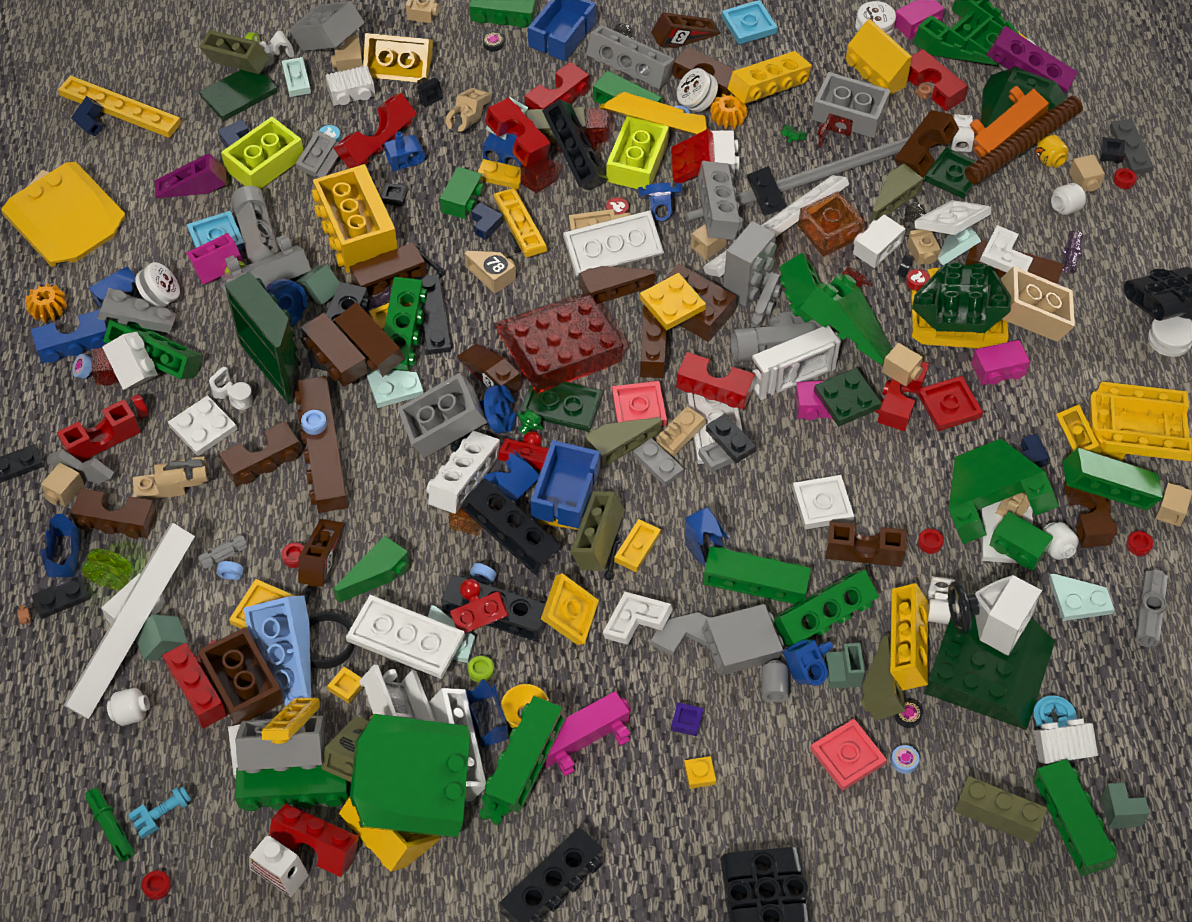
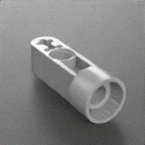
M244 186L237 189L232 194L231 201L248 258L251 263L276 254L278 247L262 191L255 186Z
M808 322L733 329L731 331L733 359L736 363L753 361L752 355L816 330L818 327L815 323Z

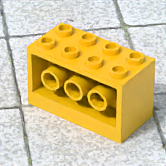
M365 164L313 180L314 189L311 190L314 202L317 203L314 205L317 218H322L321 226L324 234H329L330 248L332 251L336 250L337 254H335L338 266H343L346 274L351 273L350 266L358 262H363L379 254L397 249L395 227Z

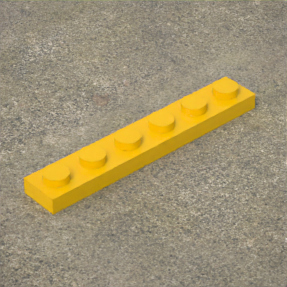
M71 75L58 89L60 96L80 104L88 96L96 100L103 107L101 112L168 138L181 125L180 117Z

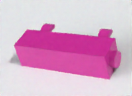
M616 691L568 716L549 752L544 766L548 768L557 763L561 772L566 777L574 772V763L569 755L611 732L620 746L629 742L628 736L630 732L625 725L629 723L631 708L626 699L620 698Z

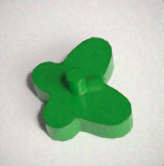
M784 124L781 132L782 135L789 137L788 142L790 143L792 140H805L807 136L806 132L796 131L787 124Z
M486 793L482 796L483 808L479 811L480 819H491L494 825H500L502 817L508 815L512 810L491 802Z

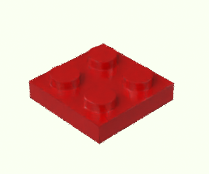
M709 129L671 147L673 181L676 184H681L697 176L702 161L715 162L713 133Z
M963 376L918 389L917 395L937 431L982 418L983 411Z

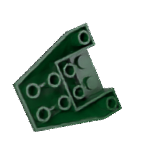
M1017 67L992 74L984 86L980 122L984 128H987L1015 104L1009 99L1011 95L1009 91L1015 86H1018L1024 95L1035 89L1049 103L1048 112L1068 98L1057 82ZM1034 144V145H1033L1032 147H1030L1028 150H1025V151H1024L1022 154H1020L1018 157H1019V158L1022 157L1025 153H1027V152H1028L1031 148H1033L1036 144Z
M952 262L943 265L915 293L912 309L936 331L985 333L1010 312L1012 297L992 266L983 263L962 265L958 262Z

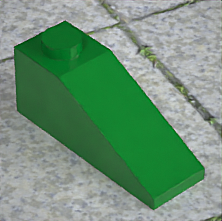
M384 535L334 587L336 600L341 603L390 583L398 575H404L410 564L408 551Z

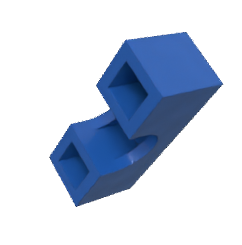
M100 310L79 315V327L69 334L58 332L55 323L31 329L41 363H53L60 358L71 355L77 356L82 352L91 349H101L102 346L106 345L107 343L103 342L107 330L105 320L97 319Z

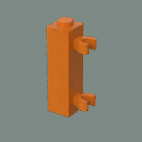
M1015 86L1009 91L1011 94L1009 99L1015 104L987 128H984L978 119L970 123L975 136L973 141L974 153L979 158L985 156L992 149H995L1011 136H1014L1017 132L1047 113L1049 103L1035 89L1024 95L1022 90Z

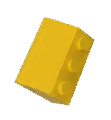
M868 19L847 46L846 61L848 65L859 71L862 78L867 79L871 84L891 90L890 95L906 87L912 56L871 19Z
M365 33L363 67L365 65L368 66L372 78L417 82V80L423 77H428L432 60L433 40Z
M350 797L339 812L348 827L358 834L365 846L374 852L382 865L389 869L390 872L406 868L441 839L439 836L361 828L358 822L360 821L355 806L353 807Z

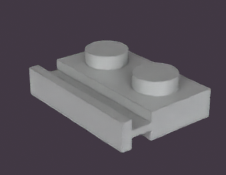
M317 130L296 162V168L315 178L316 176L320 178L329 175L340 158L333 149L339 142Z

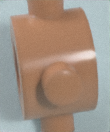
M922 84L918 90H915V94H918L924 100H927L930 94L933 93V89L927 84Z
M21 605L20 609L17 610L20 624H28L32 622L30 609Z

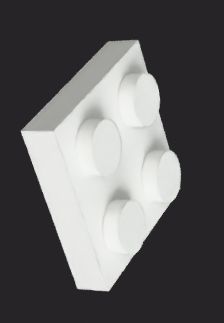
M208 395L168 421L169 427L197 456L237 430L236 424Z
M841 475L793 483L792 490L804 530L829 526L830 521L841 523L853 522L854 514Z

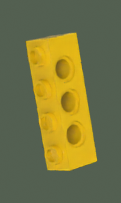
M796 51L733 71L727 89L745 104L804 84L809 78L812 65Z
M916 583L892 589L890 673L902 690L928 685V600Z

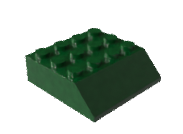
M249 271L225 284L238 342L289 405L294 400L300 378L299 366L301 365L296 356L298 349L293 341L295 334L290 327L292 319L286 309L282 310L279 307L276 297L272 293H267L260 278L256 279Z
M971 616V627L966 634L959 633L950 618L924 694L1027 730L1055 641L1035 620L1030 619L1009 655H1006L980 641L975 616Z

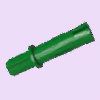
M95 787L85 793V799L94 813V821L99 822L119 862L127 861L136 852L113 814V807L108 806L99 788Z

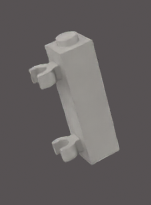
M284 234L276 238L282 252L240 268L239 262L234 255L225 258L230 273L221 276L223 283L220 284L224 296L227 297L225 284L249 271L256 279L260 278L265 288L275 280H289L311 271L304 249L298 245L292 247L289 237H286Z

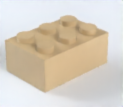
M1015 266L1000 279L1012 297L1010 312L1002 320L1056 342L1061 340L1075 327L1072 290Z

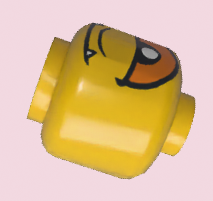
M1049 135L1037 143L1035 155L1046 167L1053 166L1057 168L1067 161L1069 149L1057 135Z

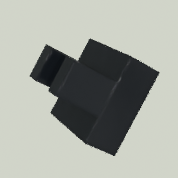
M423 77L417 80L420 103L425 108L443 99L438 79L434 77L429 80Z
M1103 137L1100 161H1114L1117 164L1123 162L1125 157V140Z

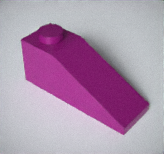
M208 153L155 180V197L168 198L208 194L226 185V168Z

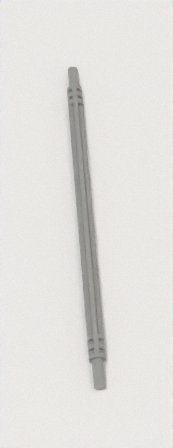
M910 137L775 182L781 193L897 154ZM752 189L738 193L735 197L739 207L757 201ZM703 208L685 213L687 222L704 217Z

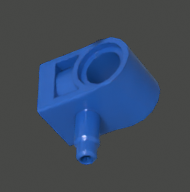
M397 132L395 140L384 143L386 158L392 171L421 164L425 160V152L418 138L414 135L403 137L401 132Z
M800 640L782 651L795 682L814 686L825 682L828 670L822 656L833 648L831 642L828 641L817 646L815 640ZM809 668H811V675H810V677H809V675H808V670H809Z

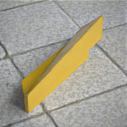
M621 92L606 103L599 105V109L625 117L628 116L669 126L671 131L682 132L692 136L707 129L704 115L683 113L684 110L626 92Z

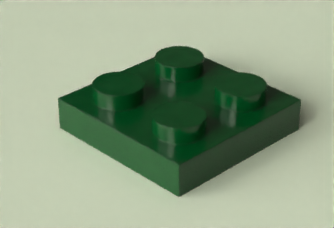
M946 147L925 175L924 181L965 199L974 184L967 180L965 168L976 162V160Z
M857 368L814 385L815 394L838 427L881 409V401Z

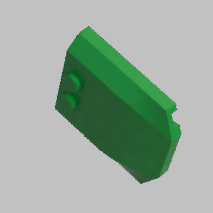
M382 714L371 715L365 729L355 741L350 799L358 813L360 827L451 838L458 837L464 816L470 743L468 726Z

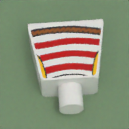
M268 835L249 857L250 870L289 897L295 894L309 876L299 856ZM289 871H293L294 873L288 877Z

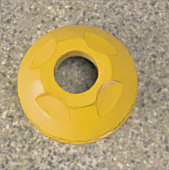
M521 684L506 692L501 701V708L504 712L506 723L510 727H518L521 721L518 711L524 708L526 703H530L533 695L549 701L542 689L531 684Z

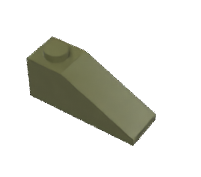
M905 163L898 168H893L888 173L872 210L870 224L883 215L888 216L921 192L923 178Z
M656 417L604 424L598 429L595 428L588 432L585 436V448L600 451V467L603 469L650 438L653 439L661 432L662 420Z
M888 635L884 636L881 640L863 684L864 696L861 697L864 710L870 712L875 721L905 712L903 690L890 673L891 640Z

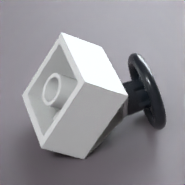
M1012 575L983 587L975 594L966 595L963 586L959 582L954 581L948 587V606L951 619L957 631L961 634H966L971 627V616H975L980 641L1009 655L1030 621L1042 590Z

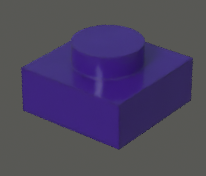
M677 702L671 731L697 736L704 708Z

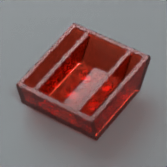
M576 294L494 323V327L536 394L559 386L563 382H570L620 363L622 359L624 345L591 295Z

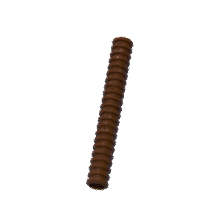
M1070 96L1062 103H1059L1058 106H1055L1049 112L1040 116L1039 119H1036L995 149H992L985 156H982L976 162L966 167L965 176L967 180L974 185L979 184L980 181L989 177L990 174H993L1025 150H1028L1054 130H1057L1077 116V114H1080L1083 111L1082 102L1076 96Z

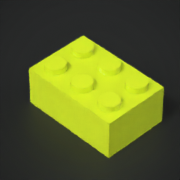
M626 116L607 162L606 176L608 180L606 182L634 189L643 187L646 190V185L653 183L668 146L669 126Z
M270 117L223 150L221 154L224 167L230 175L244 186H255L261 189L296 164L303 153L301 138L275 118Z

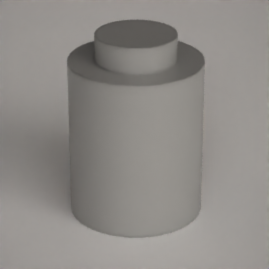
M778 660L769 661L762 666V699L766 702H784L788 699V667Z

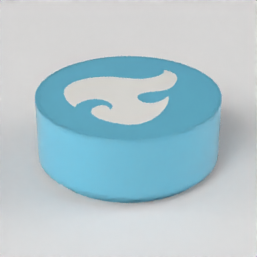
M326 125L319 130L340 142V130L336 126Z

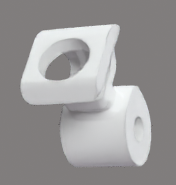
M282 31L275 33L270 40V45H267L264 41L259 42L260 46L269 56L263 68L273 64L274 55L280 54V45H283V49L290 58L294 57L292 45Z
M954 114L953 118L959 131L953 137L951 150L971 152L974 140V132L970 126L972 115ZM966 142L968 146L966 148H958L956 144Z
M226 367L219 369L209 380L213 397L224 399L228 396L233 407L239 410L249 408L253 404L251 387L244 382H238L233 385L230 382L229 369ZM223 375L222 380L217 383L218 379Z
M932 576L928 590V597L930 599L928 604V622L948 625L951 616L948 606V587L940 588L935 584L945 582L950 585L955 580Z

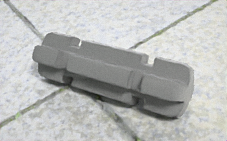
M238 535L232 538V542L228 540L210 549V553L206 551L200 554L198 559L201 566L208 568L214 565V561L218 563L234 555L236 550L239 552L247 548L245 538L242 535Z

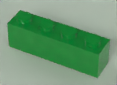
M1077 448L1062 461L1066 484L1069 487L1146 511L1163 499L1158 473Z
M710 546L702 585L796 605L805 600L811 568L798 563L781 562L775 558L754 556L748 552L740 553L725 547Z
M534 695L530 703H526L521 714L522 719L518 727L513 728L509 738L510 743L506 751L501 752L497 761L498 767L494 775L489 776L485 785V793L491 802L517 813H520L567 718L563 707Z
M1068 759L1037 768L1033 781L1080 876L1082 877L1111 867L1117 858L1116 847L1111 840H1108L1104 832L1102 819L1098 815L1096 816L1092 809L1091 798L1086 791H1083L1079 783L1077 770L1071 767Z
M318 765L313 769H302L301 766L290 767V769L285 771H275L273 768L262 769V771L257 773H247L246 770L238 771V767H236L235 799L238 807L245 811H256L259 807H271L272 809L280 810L285 803L290 806L298 805L301 808H311L314 804H326L327 806L336 807L347 802L349 799V781L322 770V765Z

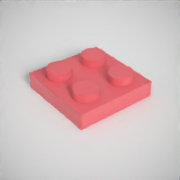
M659 381L612 386L617 423L659 417L662 420V426H667Z
M855 719L816 741L810 747L811 752L841 791L881 768L887 761Z

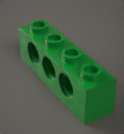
M394 277L384 332L397 346H405L400 349L405 359L392 370L410 371V366L414 367L416 354L413 350L414 345H418L420 337L417 328L418 324L423 322L422 303H426L427 289H424L422 280ZM406 303H412L409 307L403 306ZM402 324H408L405 328H399Z
M118 319L109 320L103 342L108 344L123 334L138 332L156 368L180 380L196 377L203 355L150 329L142 328L135 322L128 321L126 325L118 323Z
M865 569L854 571L773 617L774 626L781 636L783 644L785 646H792L800 640H809V637L814 634L820 636L831 630V624L836 621L840 624L852 618L850 613L857 609L859 612L868 609L873 605L871 601L878 598L879 595ZM846 592L850 595L849 604H847L844 600V595ZM825 604L828 605L830 610L828 616L823 612ZM803 616L808 619V627L806 629L802 625Z

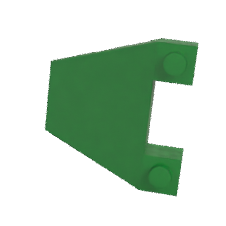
M955 0L952 11L962 19L952 28H949L933 15L929 16L918 26L913 44L933 56L998 65L999 63L986 55L995 37L1004 26H1007L1016 33L1018 32L1009 21L1006 22L1003 19L999 8H994L989 2L990 0Z
M840 274L830 284L821 283L817 285L800 309L826 328L829 324L839 332L837 334L838 337L843 340L848 337L857 344L856 349L882 365L885 357L893 348L861 289L855 285L856 281L847 274Z
M998 439L958 455L954 459L949 512L963 544L987 535L977 510L1025 492L1035 516L1059 507L1045 471L1003 439Z

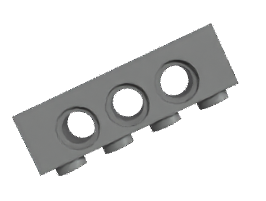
M600 25L591 32L586 55L598 62L610 65L615 70L625 72L632 78L640 79L651 87L659 89L669 82L675 58L603 25Z
M702 161L697 181L708 238L735 240L737 231H740L742 227V218L738 215L739 203L735 200L736 188L732 185L733 173H730L728 163Z

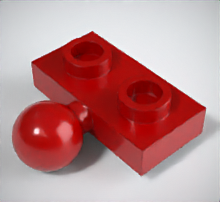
M530 431L524 435L523 442L506 438L499 450L498 460L506 462L509 459V453L514 454V450L533 469L542 470L549 448L541 447L542 438L540 434Z
M467 579L460 585L462 597L468 599L470 603L450 611L456 628L464 631L465 634L509 616L500 592L497 591L479 599L478 596L481 588L474 579Z

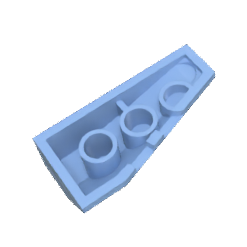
M304 595L285 597L243 608L248 632L253 641L256 642L263 659L279 685L285 705L287 706L294 698H311L310 631Z

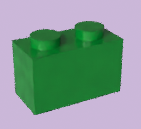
M457 166L440 197L441 212L466 219L469 213L476 207L478 196L482 197L484 194L485 184H483L482 173Z
M1008 511L994 530L989 546L993 547L998 553L1005 554L1015 560L1020 566L1034 571L1048 552L1053 536Z

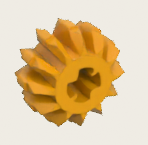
M732 93L730 96L722 94L721 97H715L710 107L712 122H716L717 127L724 125L725 129L728 126L735 129L737 125L742 126L747 117L746 103H742Z
M48 283L44 287L38 285L36 290L30 289V295L26 296V309L35 321L41 319L46 323L48 318H51L55 322V316L63 317V310H67L66 296L57 285L52 287Z

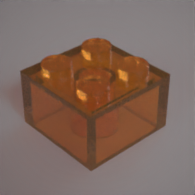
M838 191L800 208L798 220L799 229L823 257L853 243L856 236L862 233L864 224L863 219Z

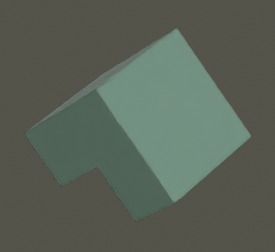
M327 264L313 267L311 271L296 281L304 289L305 293L309 294L316 305H323L333 297L340 283Z
M151 614L136 637L143 660L156 661L165 652H169L184 643L188 644L180 620L174 616Z
M860 643L844 644L842 652H828L825 654L824 661L828 670V689L862 686L865 670Z
M1125 783L1107 784L1101 800L1108 829L1142 827L1150 814L1146 797L1128 798Z

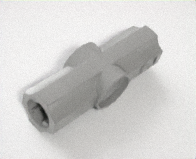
M1156 569L1146 571L1144 574L1141 601L1137 610L1138 623L1135 641L1140 646L1145 647L1158 646L1163 611L1166 607L1165 595L1168 576L1163 571Z

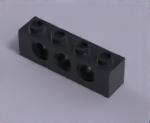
M559 99L542 110L578 186L590 191L607 181L608 178L572 105Z
M340 282L326 315L337 326L334 319L355 302L368 312L371 299L368 298L367 288ZM310 349L308 353L310 367L328 371L325 365L321 366L317 362L314 353Z
M486 478L466 496L460 507L534 575L555 556L561 547L554 536L546 533L535 519L527 516L516 502L508 499L497 485L489 482ZM489 506L495 507L497 511L491 509ZM508 523L514 524L516 528L511 527ZM527 539L533 541L535 545L530 544Z
M452 574L441 598L443 612L451 614V610L470 603L460 593L461 583L471 579L470 577H460ZM479 583L481 588L478 596L479 599L498 591L509 614L508 617L486 626L532 641H540L547 624L541 620L546 605L545 602L539 599L532 600L523 597L514 591L507 592L498 589L489 583ZM525 613L523 616H517L516 614Z
M579 827L499 902L500 913L510 922H543L544 919L542 917L550 910L552 912L556 911L562 905L563 897L569 891L574 893L581 887L584 882L583 878L589 872L594 874L599 870L604 862V849ZM571 860H577L581 863L578 867L567 865ZM551 879H557L561 882L558 886L547 884ZM531 898H537L541 901L536 906L527 904V901Z

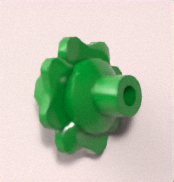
M529 409L524 414L521 412L517 413L522 423L519 429L521 433L526 434L530 429H543L540 424L541 417L539 414Z

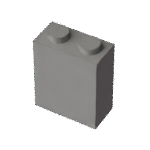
M765 604L708 618L702 628L719 676L767 664L772 660H778L784 649L783 640L780 635L776 634L774 629L773 615L767 611Z

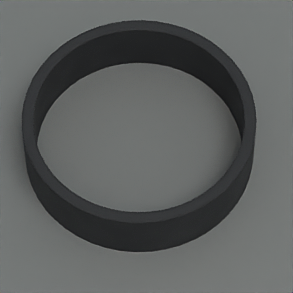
M320 612L309 617V627L322 621L338 622L345 626L348 631L352 627L345 617L334 612ZM349 642L345 651L332 659L318 660L310 657V666L319 669L337 667L351 656L355 644Z

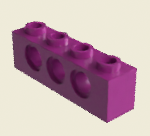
M1004 26L998 33L986 54L1007 69L1017 67L1057 82L1064 94L1069 90L1077 74L1076 70L1007 26Z

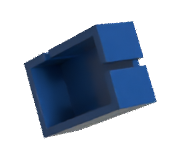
M550 0L528 27V47L543 53L548 51L550 56L566 61L583 40L585 33H588L596 23V3L590 0Z
M552 440L530 501L531 517L552 523L554 519H558V524L579 529L600 470V451Z

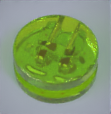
M97 548L89 551L87 561L84 562L81 571L88 580L99 586L121 590L128 584V578L132 576L134 567L123 556L106 549Z

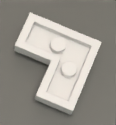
M997 225L982 254L980 262L1004 272H1008L1013 266L1028 271L1033 258L1012 249L1019 234Z
M624 592L603 631L605 639L628 645L639 624L662 630L673 610L672 606L669 603Z

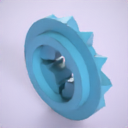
M1059 696L1043 697L1034 707L1033 717L1036 721V727L1039 726L1041 728V724L1054 722L1052 717H1048L1053 708L1056 716H1061L1057 721L1058 727L1068 725L1067 720L1077 719L1076 711L1072 704Z

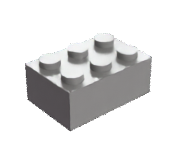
M352 1L317 5L295 23L289 31L303 51L326 50L328 48L338 49L345 44L344 40L347 37L358 33L359 27L365 22Z
M828 72L814 101L812 120L874 138L888 108L891 90Z
M753 221L727 249L723 289L736 295V302L745 307L751 300L755 301L758 298L760 289L766 285L775 262L773 255L777 247L775 244L776 233Z
M461 372L397 408L411 445L424 458L487 423L473 386Z
M312 716L288 742L282 744H274L271 740H262L261 730L272 719L241 721L235 738L238 771L246 770L247 773H257L262 771V769L273 768L275 771H285L290 769V767L301 766L302 769H313L318 765H322L326 747L323 716Z

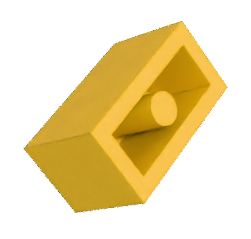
M1080 404L1056 414L1060 428L1072 452L1080 448L1102 455L1100 446Z

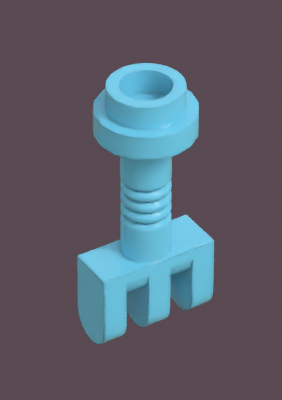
M183 786L179 789L177 787L172 790L174 796L151 811H148L147 807L143 804L128 815L131 821H135L133 825L136 830L142 828L138 832L142 839L159 829L155 820L178 805H181L183 809L188 806L191 798Z

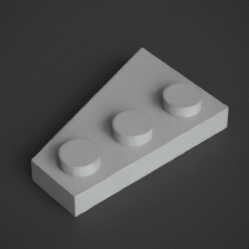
M108 288L97 319L106 320L107 317L118 319L117 321L120 324L127 325L128 321L138 323L142 328L170 333L176 314L167 308L151 305L144 299L129 296L121 290Z

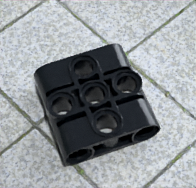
M1187 266L1170 271L1160 268L1150 271L1149 276L1125 282L1124 293L1128 300L1156 320L1162 321L1178 316L1192 319V268Z
M784 847L731 852L720 857L729 922H764V919L767 917H771L777 922H812L807 895L808 884L805 880L799 848ZM764 864L769 870L760 871L756 868V865ZM796 888L801 894L797 896L792 895L788 892V889ZM764 890L769 891L773 896L771 898H764L760 895V892ZM740 893L745 899L738 901L733 899L731 895Z

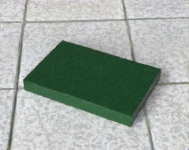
M239 70L199 91V94L224 122L278 93V88L262 71L260 74Z
M533 375L520 412L524 414L529 409L539 414L541 421L589 432L600 404L603 390Z

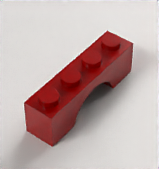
M402 92L391 96L377 108L379 126L372 137L356 131L345 136L333 147L349 169L363 164L366 165L371 154L376 155L384 148L382 145L386 141L395 139V134L399 129L403 130L412 123L411 119L417 113Z

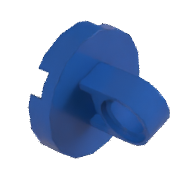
M670 183L646 185V190L643 187H638V198L650 199L652 216L659 222H665L671 218L673 213L672 198L683 195V184L677 183L676 187H671ZM661 205H665L668 208V214L663 218L656 215V209Z
M288 279L275 280L266 287L267 293H272L276 297L279 307L282 310L286 309L292 319L290 326L297 323L302 318L300 316L303 310L307 308V295L304 289L296 282Z
M493 385L487 389L484 400H480L479 403L482 410H485L486 424L489 423L495 433L502 434L512 431L515 426L516 411L512 412L510 403H514V399L505 385Z

